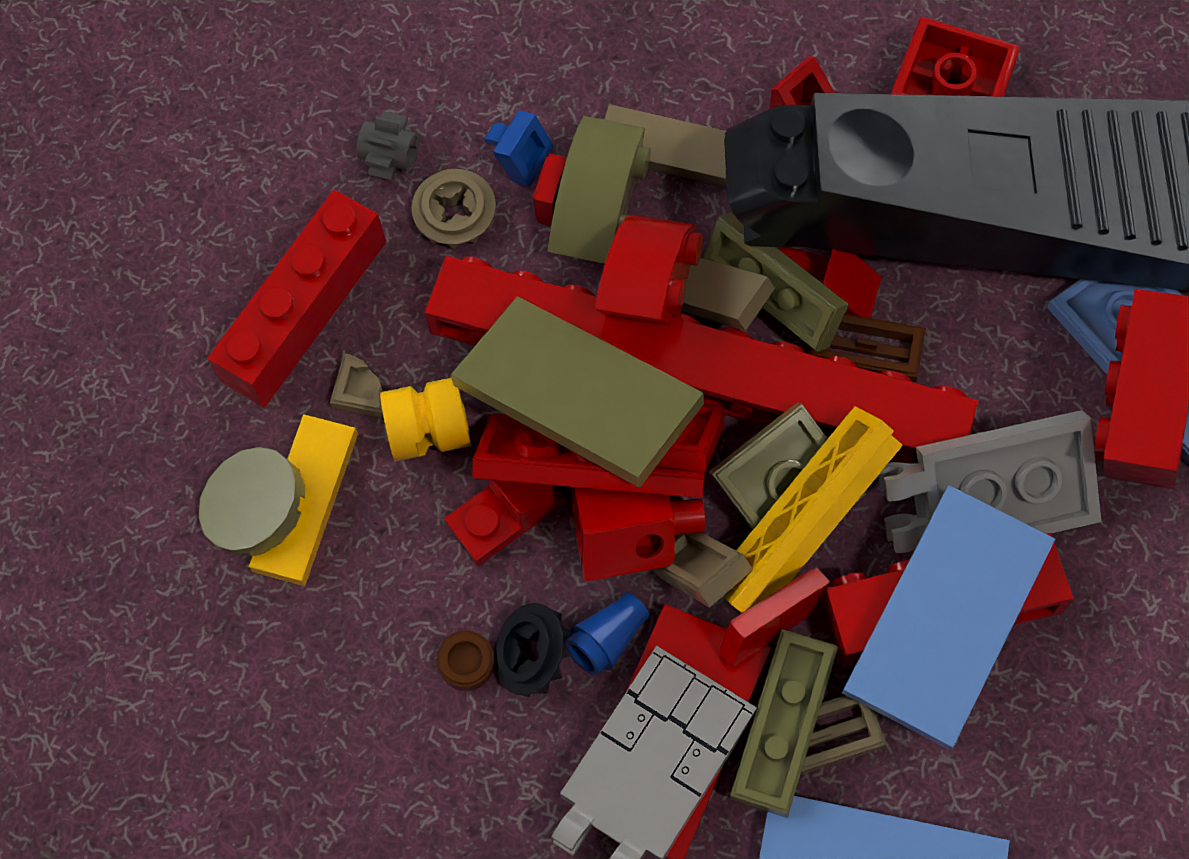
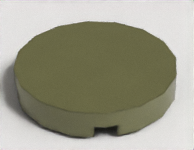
M263 447L241 450L226 459L209 477L200 497L198 518L204 535L215 546L227 554L237 556L236 554H247L250 557L261 555L276 547L295 528L301 512L297 510L300 504V496L305 499V484L301 473L294 464L278 451Z

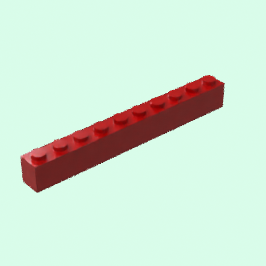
M450 256L445 257L424 312L431 334L476 346L518 296L703 392L705 404L723 406L726 408V416L766 427L798 402L805 407L825 436L829 438L854 406L879 418L894 430L891 435L903 446L890 462L918 463L916 447L970 435L979 401L966 397L964 392L954 387L936 386L932 388L913 383L908 376L899 372L882 371L877 373L858 368L856 363L844 357L830 356L826 359L804 353L803 349L792 343L780 341L770 344L752 339L748 333L737 328L723 327L718 330L700 325L694 318L681 313H672L670 326L607 316L595 310L597 296L582 286L569 284L565 287H560L543 282L540 277L527 271L518 270L514 273L494 269L487 262L475 257H464L462 260Z

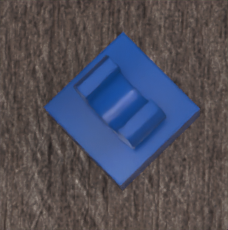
M518 110L509 126L502 123H494L484 138L487 144L496 146L493 150L494 157L499 160L511 181L530 187L544 164L546 156H549L554 147L537 116Z

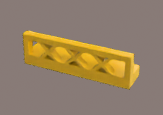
M854 406L736 550L745 556L753 569L723 596L732 606L743 613L793 580L903 446L891 435L894 430L879 418Z

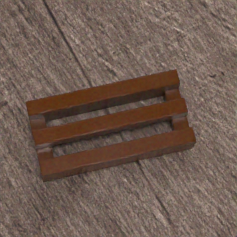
M844 314L838 327L839 330L911 342V349L880 344L875 340L852 339L836 335L829 347L908 362V364L831 350L816 352L810 347V355L825 359L830 356L844 357L856 363L858 368L877 373L882 371L899 372L908 376L913 383H916L926 328Z

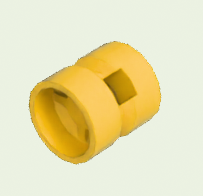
M452 378L428 382L424 391L420 393L412 386L380 392L386 432L395 462L425 456L429 446L433 445L441 452L472 446L461 389L453 385Z

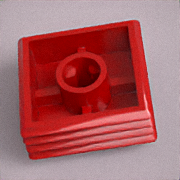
M921 17L891 94L1004 97L1020 48L1018 45ZM949 79L959 82L958 85L948 83Z

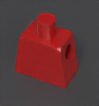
M572 487V518L584 581H594L670 566L675 558V535L705 532V511L702 499L670 501L669 495Z

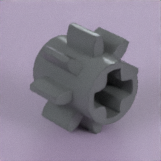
M383 111L382 117L376 116L375 122L367 120L362 125L357 140L356 154L358 159L365 160V164L370 165L368 175L393 180L394 174H399L401 169L406 171L412 169L418 154L419 134L406 127L407 116Z

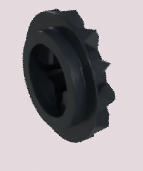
M530 603L516 609L504 622L495 645V669L500 682L511 693L530 697L531 694H547L550 681L562 678L559 668L561 659L571 656L563 647L571 631L561 625L562 613L543 604ZM527 639L538 641L536 649L540 654L537 661L532 660L534 652Z

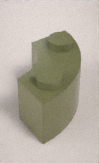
M583 116L574 135L563 170L547 252L605 264L615 234L622 221L628 216L626 214L637 178L645 179L651 149L643 147L645 128Z

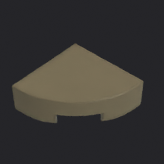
M344 353L330 400L332 408L384 419L380 392H383L379 378L363 360Z

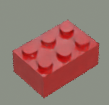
M1135 289L1132 306L1121 305L1119 309L1115 339H1117L1116 352H1121L1123 355L1121 362L1110 360L1105 395H1107L1106 406L1113 407L1111 418L1102 416L1099 418L1094 451H1096L1095 460L1104 462L1105 477L1175 489L1189 412V296Z

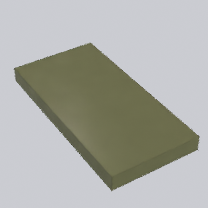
M518 296L451 374L455 387L639 488L704 405L703 392Z

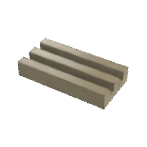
M846 695L823 702L817 720L859 707L862 717L813 732L809 747L865 729L868 730L870 737L806 757L801 775L885 748L886 741L874 710Z

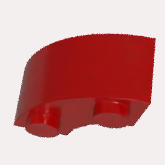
M628 215L622 221L612 241L599 285L595 310L607 316L670 326L672 313L679 314L682 309L685 295L684 280L688 279L690 265L698 266L701 258L703 234L696 233L697 225L639 215Z

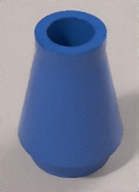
M625 592L615 602L571 627V636L565 641V647L573 660L589 674L596 676L603 669L611 670L641 624L649 618V612L635 595Z

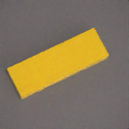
M303 414L287 458L299 469L305 484V499L300 496V504L297 508L301 515L295 528L282 543L264 554L252 556L248 567L253 573L301 586L306 585L358 436L355 427Z

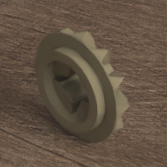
M447 169L431 175L418 187L412 201V216L418 232H422L428 237L433 245L436 243L447 244L454 250L459 244L469 241L476 244L478 237L486 229L491 230L492 220L495 211H497L495 196L490 185L481 176L464 169ZM464 197L463 208L467 215L455 214L451 220L448 219L445 223L447 216L443 206L445 204L454 206L458 201H462Z

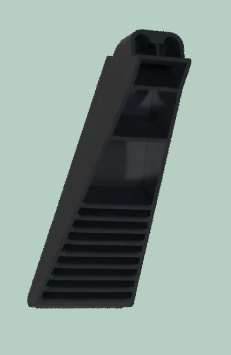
M814 93L810 106H776L728 128L725 132L724 145L728 202L733 214L744 226V244L748 246L804 247L830 251L835 249L839 252L1189 291V100Z

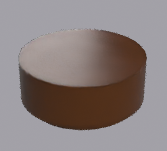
M459 631L448 636L442 642L437 652V667L443 680L457 690L471 691L482 687L489 681L495 669V657L490 643L485 637L473 631Z

